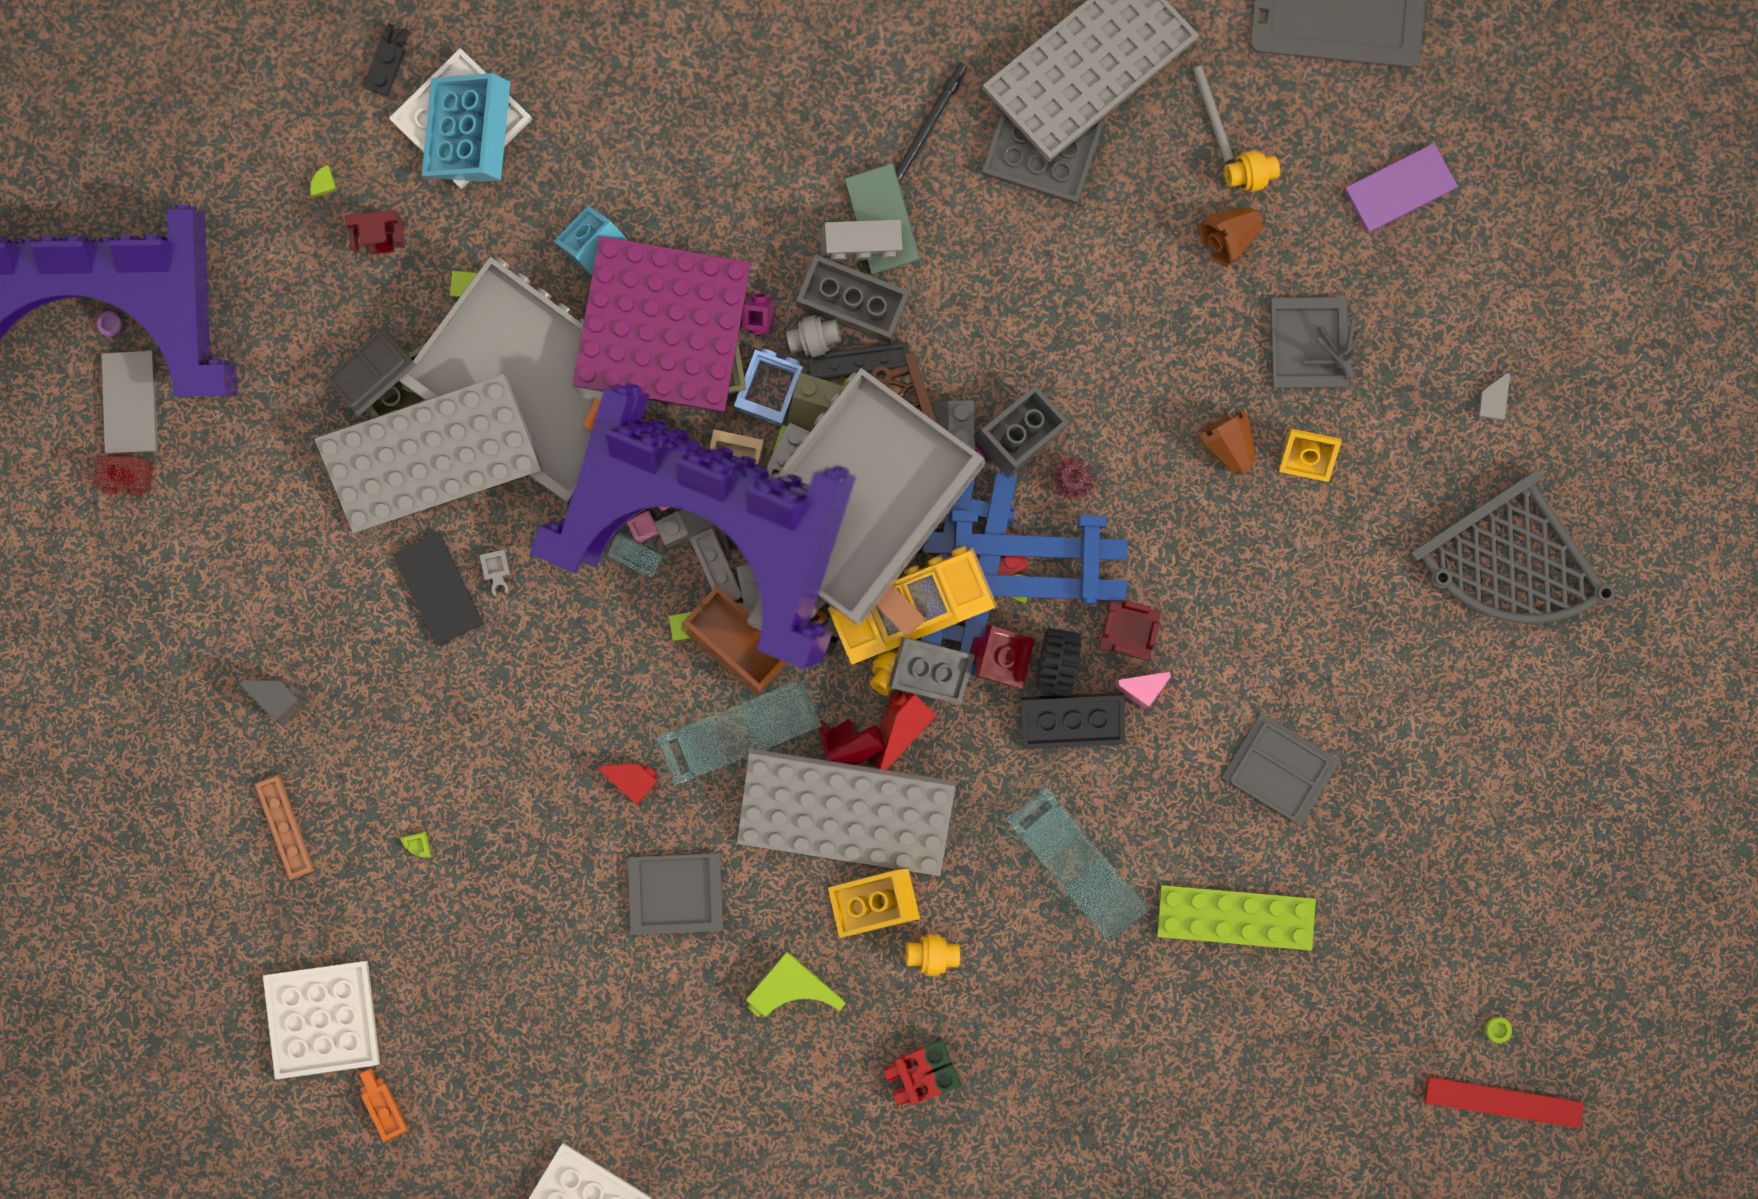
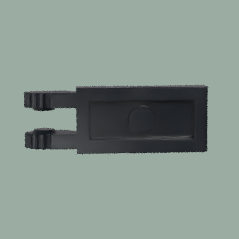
M390 23L386 25L382 41L380 40L363 86L366 90L387 97L390 94L404 56V47L409 36V30L403 28L399 33L397 46L390 44L395 26Z

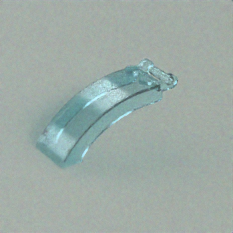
M802 678L745 703L661 735L654 740L657 746L660 745L672 779L670 780L674 787L749 757L750 749L766 751L820 728L821 724ZM676 739L688 770L687 773H681L669 741Z
M1044 785L1039 790L1040 793L1014 815L1010 814L1005 819L1103 937L1111 943L1147 913L1149 909ZM1047 800L1050 806L1023 828L1020 822Z

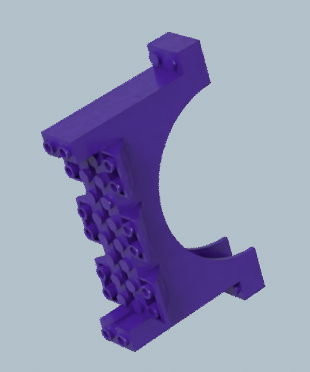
M175 205V210H167L168 238L159 235H143V238L133 237V235H118L117 239L114 237H100L99 241H96L95 239L81 238V236H66L65 240L55 237H39V240L21 239V242L0 238V342L10 328L21 318L42 305L65 298L91 297L110 303L125 311L150 333L158 344L168 365L174 396L237 395L236 365H228V360H210L205 213L197 211V207Z
M627 383L626 386L616 384L615 387L605 388L566 519H561V521L557 522L550 521L548 524L539 525L530 555L577 573L581 562L597 567L601 555L613 535L623 524L638 513L651 507H672L695 513L723 530L742 551L753 571L762 606V627L757 650L802 669L823 662L832 632L825 630V626L820 623L810 622L857 476L849 474V469L843 466L834 465L831 468L825 467L824 470L814 471L810 485L803 483L801 477L793 474H787L784 477L778 476V478L769 475L770 472L764 469L763 466L756 464L757 460L748 456L738 457L733 455V450L721 446L718 449L709 448L706 450L700 447L701 444L696 442V439L688 437V432L684 430L668 429L665 427V423L658 420H651V422L641 421L649 394L642 392L640 386Z

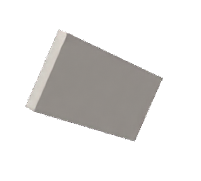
M155 352L103 353L102 382L105 454L158 452Z

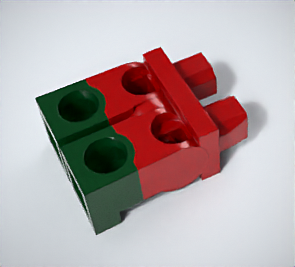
M943 1038L896 1058L894 1063L883 1069L888 1082L902 1078L905 1087L892 1091L897 1105L909 1102L913 1105L961 1087L953 1063L929 1073L930 1070L951 1062V1057Z

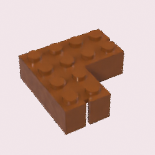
M716 586L701 602V606H697L682 622L681 630L758 697L788 663L757 650L761 630L748 625L750 614L719 586ZM819 609L816 615L810 619V622L824 625L828 616Z

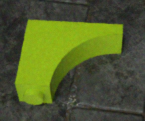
M787 951L747 998V1001L750 1003L747 1007L758 1017L761 1014L766 1017L778 1006L792 1000L814 999L827 1003L838 1011L842 1009L846 1001Z

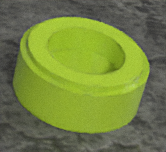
M1492 1017L1486 1022L1484 1031L1490 1041L1504 1043L1511 1037L1512 1027L1505 1018Z

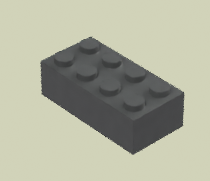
M815 254L796 302L798 308L829 320L836 319L841 325L891 344L908 303L910 291Z

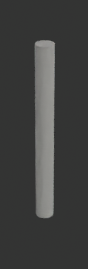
M1197 66L1193 68V72L1224 162L1233 161L1234 157L1203 67Z

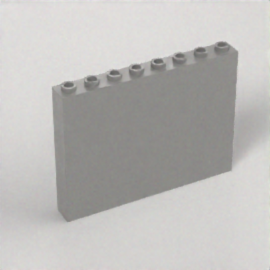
M489 257L413 360L416 366L404 375L399 382L423 400L506 373L543 467L541 471L529 474V476L567 503L573 495L592 432L582 427L594 399L601 400L603 392L577 388L572 385L584 319L576 320L571 316L572 311L562 303L557 306L550 301L552 296L539 287L538 290H535L529 285L531 281L519 272L517 275L508 270L510 265L501 258L497 257L495 260Z
M862 368L857 373L854 372L850 375L843 392H838L830 402L831 407L826 413L822 412L817 417L814 423L815 427L810 434L807 432L802 436L798 443L799 448L794 454L790 453L785 458L782 464L784 467L778 474L774 473L772 475L776 478L778 476H787V474L797 475L802 478L803 483L810 485L814 471L839 465L849 469V474L857 476L818 597L858 627L986 464L984 457Z

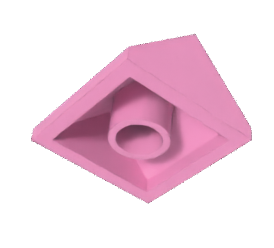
M1170 672L1116 681L1114 686L1116 690L1123 692L1134 703L1146 709L1152 704L1169 680Z

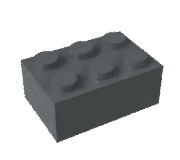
M1035 385L979 432L975 442L1009 478L1061 435L1070 422Z

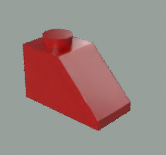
M640 764L603 765L598 769L637 805L659 783L655 779L658 774L647 764L644 767Z

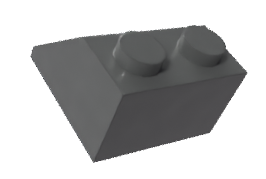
M243 680L240 683L254 700L277 722L286 724L308 703L304 698L306 695L305 691L299 685H294L292 682Z

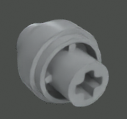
M816 315L804 317L802 321L798 322L797 329L786 332L792 353L805 351L806 356L811 355L812 357L824 355L826 351L830 350L829 344L841 341L837 320L833 319L824 322L821 316L817 317Z

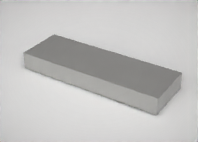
M713 527L689 537L711 589L713 590L716 586H719L734 601L741 599L742 593Z

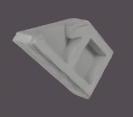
M1506 373L1481 392L1478 418L1505 420L1510 381L1509 373Z

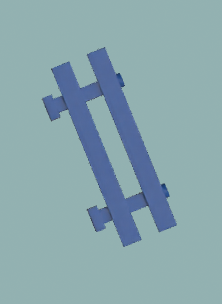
M996 473L991 503L971 499L974 478L960 496V500L946 514L943 533H955V523H950V513L952 510L978 511V518L987 520L984 534L1005 535L1007 523L1012 524L1015 509L1011 508L1017 477L1011 476L1008 478L1005 474ZM938 553V556L941 555L943 559L952 556V554ZM979 556V563L984 575H997L1001 556ZM930 594L925 615L926 620L947 612L940 594ZM989 610L966 619L965 627L951 625L921 637L920 641L941 645L942 639L961 643L960 651L970 653L973 638L984 637ZM977 663L972 664V668L970 671L971 676H976L974 674Z
M952 510L950 513V523H955V533L932 532L924 543L923 553L952 554L951 551L966 546V549L973 547L976 555L1082 559L1081 579L984 575L993 596L1082 599V604H1097V600L1126 601L1127 580L1099 579V559L1127 560L1128 540L1100 539V529L1106 527V516L1080 515L1077 518V528H1082V538L972 534V524L978 522V511ZM933 575L923 578L922 594H940Z

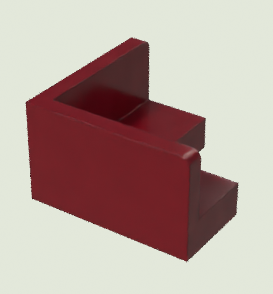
M850 719L833 729L823 720L817 722L825 759L828 761L858 765L885 748L881 730L875 724L857 735L855 723Z

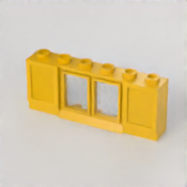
M966 546L951 551L952 556L945 559L941 555L927 561L928 566L920 569L918 565L905 569L903 571L905 575L898 577L892 585L926 619L907 638L916 640L995 608L996 602L973 547L970 549H966ZM877 606L873 608L859 627L833 607H828L851 664L896 648L900 645L902 636L906 637Z

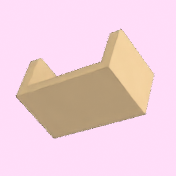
M713 430L710 448L718 449L720 446L729 448L734 451L733 455L754 458L757 460L756 464L760 465L765 443L762 439Z

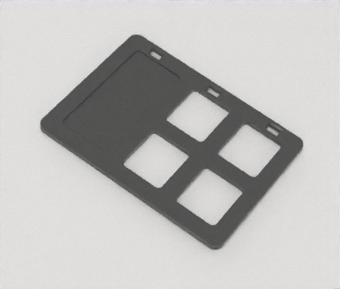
M1254 0L1250 44L1252 49L1258 53L1413 68L1420 61L1425 0ZM1260 9L1268 11L1267 24H1259Z

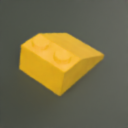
M909 869L894 870L828 887L839 938L920 919Z

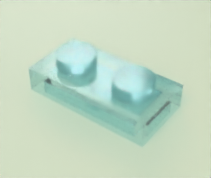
M618 532L607 556L650 578H654L665 554Z

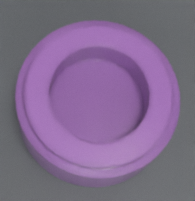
M106 311L98 317L97 329L104 336L116 337L123 331L124 322L117 313Z

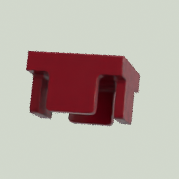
M396 210L345 215V222L349 231L350 248L354 253H360L359 237L362 245L368 244L371 255L393 253L395 251L394 233L398 247L405 248V223Z
M1127 600L1125 602L1110 601L1099 649L1149 661L1160 625L1161 611L1150 609V606Z
M987 625L984 637L973 638L970 653L975 655L973 663H977L974 675L977 678L1022 689L1035 639Z

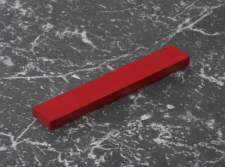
M1433 1077L1427 1078L1424 1103L1574 1128H1580L1584 1104V1102Z

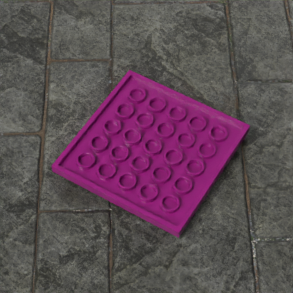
M599 236L573 387L604 392L605 388L615 387L616 384L626 386L627 383L640 386L642 392L649 394L648 400L725 413L751 263Z

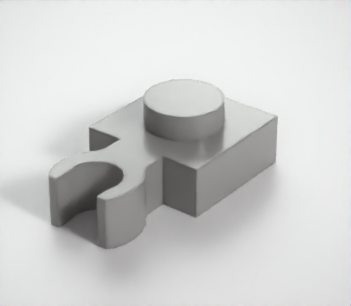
M506 550L480 555L485 580H493V595L498 597L496 592L498 586H504L505 593L509 594V586L504 581V577L511 575Z

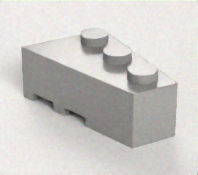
M901 220L825 222L820 230L821 257L831 261L855 258L856 260H868L876 256H881L882 259L896 258V255L900 254L903 250Z

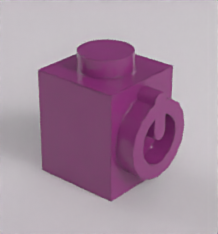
M764 293L749 295L743 305V329H747L752 334L768 333L769 328L774 322V297H767Z

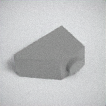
M686 510L677 511L655 522L667 549L713 527L709 520Z

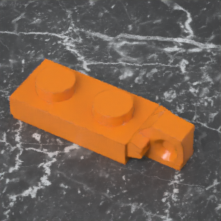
M372 1068L360 1073L365 1085L360 1088L362 1092L361 1097L383 1142L409 1130L383 1078L377 1080Z

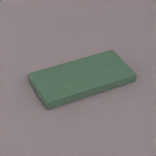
M892 163L845 178L857 221L901 220L903 250L893 259H882L881 256L868 259L871 274L876 275L921 261L894 164Z

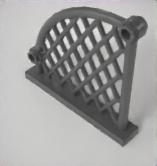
M1539 469L1531 472L1407 554L1412 563L1420 559L1423 560L1431 572L1430 582L1433 587L1437 589L1445 588L1454 597L1472 609L1508 622L1526 624L1555 622L1585 612L1597 604H1608L1615 597L1614 588L1609 584L1601 582L1535 483L1544 478ZM1521 493L1523 495V509L1512 505L1509 500ZM1529 496L1533 498L1545 516L1544 519L1529 512ZM1505 504L1507 521L1495 516L1492 511ZM1512 511L1524 516V528L1513 524ZM1486 515L1490 519V532L1476 525V522ZM1530 519L1541 523L1542 536L1530 531ZM1495 522L1507 527V539L1496 535ZM1548 522L1564 544L1563 546L1548 540ZM1470 526L1473 529V543L1461 538L1459 533ZM1513 530L1525 535V547L1513 542ZM1479 533L1490 538L1491 551L1479 546ZM1453 537L1456 540V554L1444 549L1442 544ZM1530 538L1542 543L1543 556L1531 551ZM1496 541L1508 546V558L1497 554ZM1462 544L1474 550V562L1462 557ZM1548 546L1560 551V563L1548 558ZM1436 548L1439 550L1440 567L1430 554ZM1514 549L1525 554L1526 567L1514 562ZM1565 550H1568L1582 571L1581 573L1566 566ZM1479 552L1491 557V569L1480 565ZM1445 555L1457 560V573L1445 568ZM1531 557L1543 562V574L1532 570ZM1497 560L1509 565V578L1497 573ZM1463 563L1474 568L1475 581L1463 576ZM1549 565L1560 569L1561 583L1549 578ZM1514 568L1526 573L1527 586L1515 581ZM1480 571L1492 576V589L1480 583ZM1566 573L1578 578V590L1567 586ZM1439 575L1444 577L1443 583L1439 581ZM1532 576L1544 581V594L1532 589ZM1452 577L1457 579L1458 586L1452 582ZM1584 577L1587 578L1594 588L1592 596L1588 598L1584 594ZM1498 579L1509 584L1510 597L1498 592ZM1463 582L1475 587V598L1464 592ZM1550 584L1561 589L1562 602L1550 597ZM1515 587L1527 592V605L1516 600ZM1481 590L1493 596V607L1481 602ZM1602 590L1606 593L1605 598L1601 594ZM1567 592L1580 597L1582 602L1572 606L1568 605ZM1533 595L1544 600L1545 613L1533 608ZM1498 598L1510 603V611L1499 609ZM1550 603L1563 609L1551 612ZM1516 606L1528 611V613H1517Z

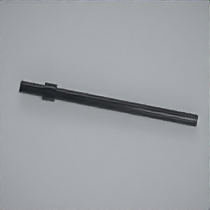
M959 62L951 78L946 79L942 86L944 90L896 170L899 184L950 97L955 95L959 89V82L968 68L965 64Z

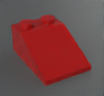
M897 690L888 700L890 703L885 708L879 728L885 748L870 758V762L878 769L887 770L936 716L913 693Z

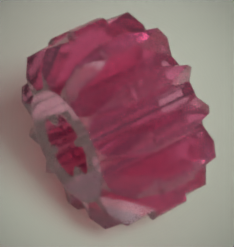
M1070 457L1069 466L1064 460H1061L1059 464L1062 469L1055 468L1053 473L1060 477L1053 478L1052 483H1061L1056 488V492L1059 493L1065 489V499L1069 497L1070 492L1073 493L1074 500H1078L1079 492L1086 497L1088 495L1086 488L1093 489L1094 484L1088 480L1095 479L1096 475L1095 473H1087L1092 468L1091 464L1086 465L1084 468L1082 467L1083 458H1080L1078 464H1075L1074 457ZM1071 473H1076V477L1080 476L1076 484H1072V480L1068 481L1067 479Z

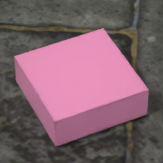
M649 510L627 521L637 545L660 534Z

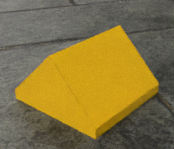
M1291 429L1285 437L1279 472L1329 482L1342 439Z

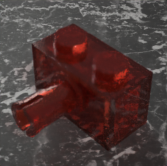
M96 456L93 486L100 489L102 494L117 495V491H127V495L143 496V492H151L153 462L144 458Z

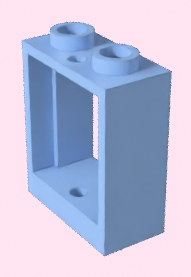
M763 348L762 351L755 349L745 375L746 390L739 391L734 404L735 410L774 425L783 426L791 406L800 373L804 372L800 362L786 357L785 360L776 357L775 352ZM760 362L794 374L780 412L746 400Z

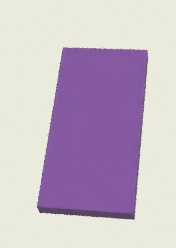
M1435 143L1346 187L1345 192L1367 233H1370L1457 189L1458 186Z

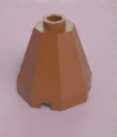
M1250 207L1211 214L1198 225L1201 242L1205 248L1210 245L1214 251V254L1210 256L1215 262L1227 267L1237 260L1262 230L1263 218L1257 210Z
M1241 409L1234 411L1235 417L1230 418L1229 414L1224 415L1203 427V432L1196 433L1199 442L1231 473L1238 472L1239 475L1252 469L1251 464L1256 461L1249 418L1245 410Z

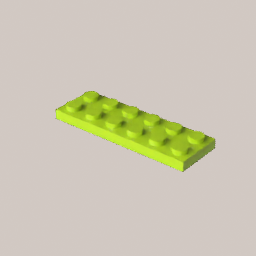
M1161 885L1157 937L1312 951L1316 899Z

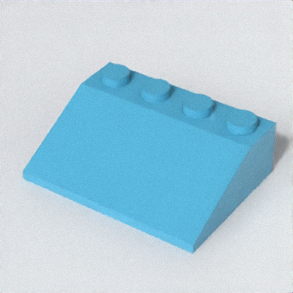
M494 73L431 78L422 177L477 182L501 181L510 81Z

